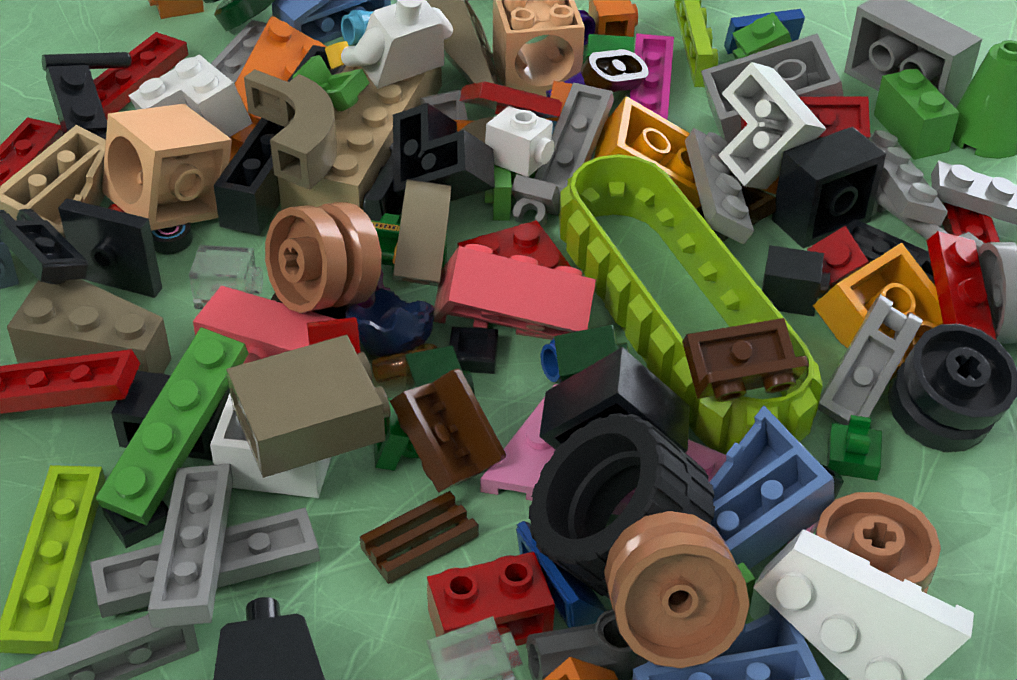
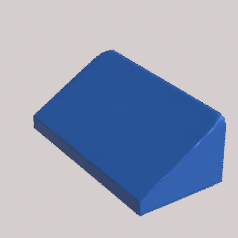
M526 521L518 523L516 532L520 555L535 552L554 600L555 608L566 625L572 628L595 624L598 617L607 609L594 591L540 552L536 547V541L532 539L530 523Z

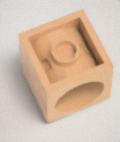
M493 0L492 54L502 86L546 96V91L552 89L553 81L564 82L581 71L585 26L575 0ZM549 35L541 41L525 44L535 37Z
M186 104L108 113L102 193L125 213L149 218L151 231L184 225L188 222L194 223L218 218L213 185L229 164L232 139Z

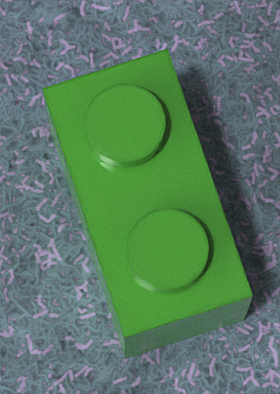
M906 69L901 72L883 75L874 110V116L890 134L898 138V143L914 160L949 152L960 112L918 69Z

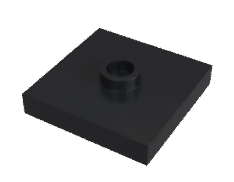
M66 198L58 207L66 240L87 260L88 267L86 279L84 280L155 298L162 289V283L149 218Z

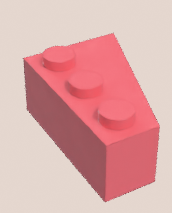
M467 244L465 247L459 246L441 270L440 283L434 305V322L445 324L447 315L474 319L473 328H488L489 323L516 329V335L552 340L557 335L588 329L596 279L582 276L583 272L573 267L558 266L555 269L539 266L536 259L528 256L513 255L510 258L494 255L491 248L479 244Z

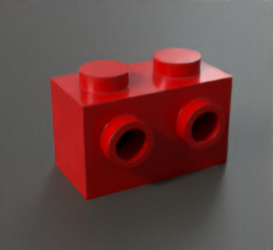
M535 552L517 556H502L491 562L465 568H450L442 573L427 576L428 612L445 664L527 644L528 635L553 631L555 603Z

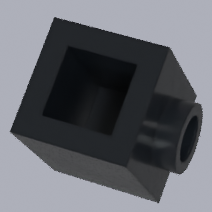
M769 245L762 291L778 311L814 317L815 308L813 305L817 302V299L822 298L828 292L830 273L822 272L824 253Z

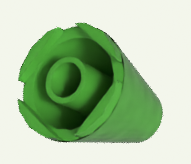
M1006 40L993 45L989 49L956 106L960 114L952 141L961 149H963L964 143L976 148L974 155L1000 159L1017 154V41Z

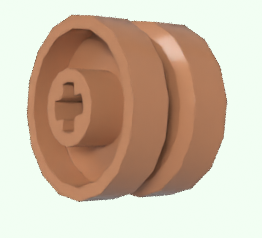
M348 202L326 203L318 207L311 205L289 207L277 213L270 223L265 241V262L269 281L277 297L288 309L298 313H306L329 307L350 306L367 301L376 290L381 275L382 252L378 234L373 223L358 205Z
M855 492L835 499L822 512L815 534L870 561V566L902 582L906 579L922 587L921 591L927 594L929 584L937 567L941 550L936 529L926 516L903 499L880 492Z
M673 511L645 516L623 530L610 548L604 572L607 590L619 632L634 653L655 665L686 668L707 663L728 650L744 629L750 606L746 581L725 541L716 528L692 514Z

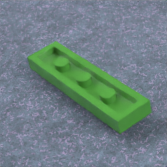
M200 327L97 494L96 500L101 507L147 526L174 481L177 468H181L228 390L229 383L226 369L243 364L249 353L245 343Z

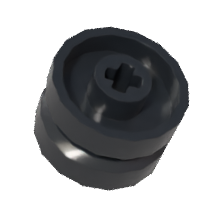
M963 324L938 325L924 332L891 379L888 402L892 415L904 432L923 446L942 452L966 451L979 444L986 437L994 424L1001 419L1016 399L1017 368L1013 358L1000 342L982 330Z

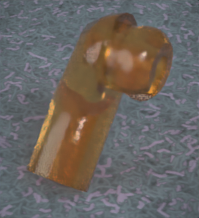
M426 343L420 345L415 350L374 359L372 361V370L376 381L381 383L406 377L405 354L436 349L438 347L434 344Z

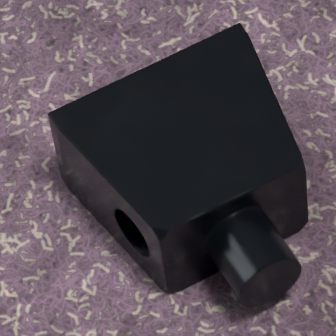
M260 597L250 601L246 606L247 621L227 623L220 630L213 680H325L305 617L300 614L281 616L280 604L273 598Z

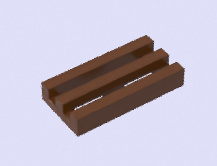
M448 491L361 535L360 547L389 584L478 537L479 524L473 518H467V510L462 504L457 506L455 496L451 491ZM453 524L456 525V527L429 540L430 536L452 526ZM411 547V550L387 562L386 559Z

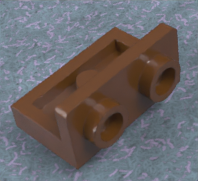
M784 318L686 334L682 341L697 399L715 396L717 402H726L744 396L747 393L746 390L763 387L766 393L785 391L794 387L796 380L809 367L806 356L795 357Z
M460 369L451 370L432 383L404 391L390 400L398 416L400 427L408 435L422 461L425 474L432 480L438 493L472 479L506 458V453Z

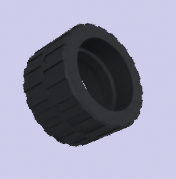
M619 413L611 414L606 418L600 417L572 433L571 437L559 445L553 452L554 454L551 459L544 465L540 472V478L534 486L531 496L533 497L532 504L529 507L530 532L540 552L601 596H606L608 599L610 598L604 575L609 550L623 530L645 516L667 511L692 514L708 524H711V520L714 519L715 506L713 505V498L715 495L713 485L709 483V476L705 470L652 424L633 414L623 415ZM636 488L627 507L616 520L606 527L611 514L620 501Z

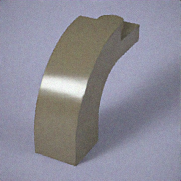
M254 69L244 77L248 113L285 127L270 139L274 175L310 190L326 176L332 168L337 155L335 114L331 98L321 86L300 74L290 82Z
M407 179L393 280L431 286L439 285L451 197L450 185Z

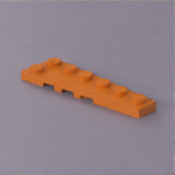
M271 16L235 82L236 89L247 112L248 105L244 82L246 75L255 69L288 81L313 45L327 46L293 28L288 23ZM248 113L252 124L229 137L232 139L229 163L261 117Z

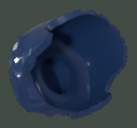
M380 288L375 291V301L371 307L363 308L353 304L346 309L345 314L346 318H357L359 339L369 354L383 359L397 360L404 357L405 354L411 353L416 347L421 346L427 341L433 328L435 308L426 301L417 300L416 302L407 303V301H403L398 295H395L393 291Z

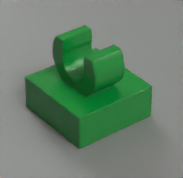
M388 397L391 415L384 418L385 441L374 444L375 468L395 471L401 456L407 458H419L408 435L399 425L398 416L390 403V400L393 398Z
M851 415L848 425L831 424L828 438L827 467L839 475L878 480L881 469L882 431L870 429L871 418Z

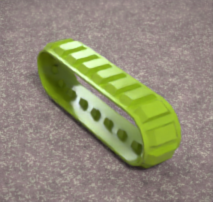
M620 154L600 156L583 163L573 173V176L568 179L567 186L560 192V239L566 243L567 253L576 266L582 270L585 277L596 279L594 292L603 300L605 308L614 321L621 326L632 347L646 362L648 370L690 405L689 426L695 435L710 449L726 455L735 442L739 444L754 425V417L764 405L799 442L802 441L811 432L823 388L819 366L813 360L806 344L785 320L795 357L806 356L809 367L796 380L794 387L780 392L782 397L758 399L742 396L726 402H717L715 396L697 399L682 343L683 338L595 217L620 215L647 223L659 234L729 327L784 317L670 176L659 166L640 157Z

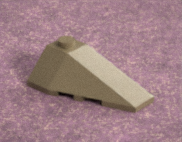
M426 0L431 7L440 9L453 27L452 35L444 39V56L470 84L486 81L501 85L497 79L499 74L491 59L493 54L482 23L469 1Z

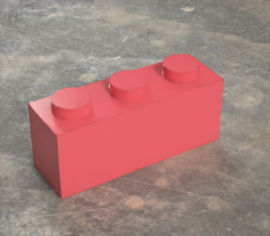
M221 285L195 317L193 326L195 336L200 327L245 343L249 353L243 363L245 364L308 346L307 323L335 320V318L315 312L298 313L288 309L283 303Z

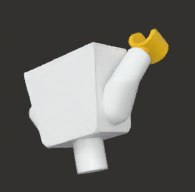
M397 0V3L377 9L370 15L366 31L356 46H349L347 41L327 46L325 52L331 69L342 65L348 67L361 66L377 89L444 66V39L452 35L453 27L442 11L431 7L426 0Z

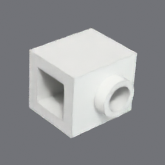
M508 106L486 124L485 144L493 148L494 164L529 177L539 167L547 164L553 155L554 141L551 140L553 122L538 117L531 111L519 110Z

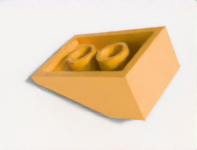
M625 96L604 124L596 145L594 159L600 156L620 154L640 157L655 163L670 176L695 208L701 206L685 140L690 133Z
M903 243L898 244L837 283L813 305L838 341L846 348L851 344L865 320L868 310L880 294L893 301L892 307L907 315L911 312L923 319L921 326L891 379L924 332L943 324L936 286ZM881 324L878 330L893 339L895 331Z

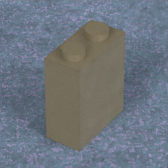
M348 335L226 369L233 409L263 478L385 441L384 418L391 415L387 395L383 387H374L369 361L364 352L356 353Z

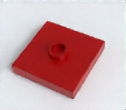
M486 81L462 87L459 100L495 109V115L511 106L519 110L531 111L541 118L560 117L563 103L558 99Z

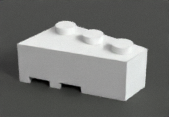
M804 529L764 567L753 587L849 680H924L969 640L972 635L973 612L959 605L953 607L922 592V587L906 579L902 582L870 566V561Z

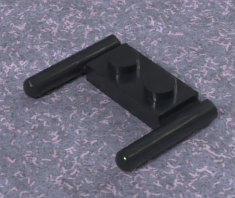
M106 52L42 55V67L46 71V80L63 135L75 125H78L106 140L107 120L90 69L128 68L132 63L129 53Z

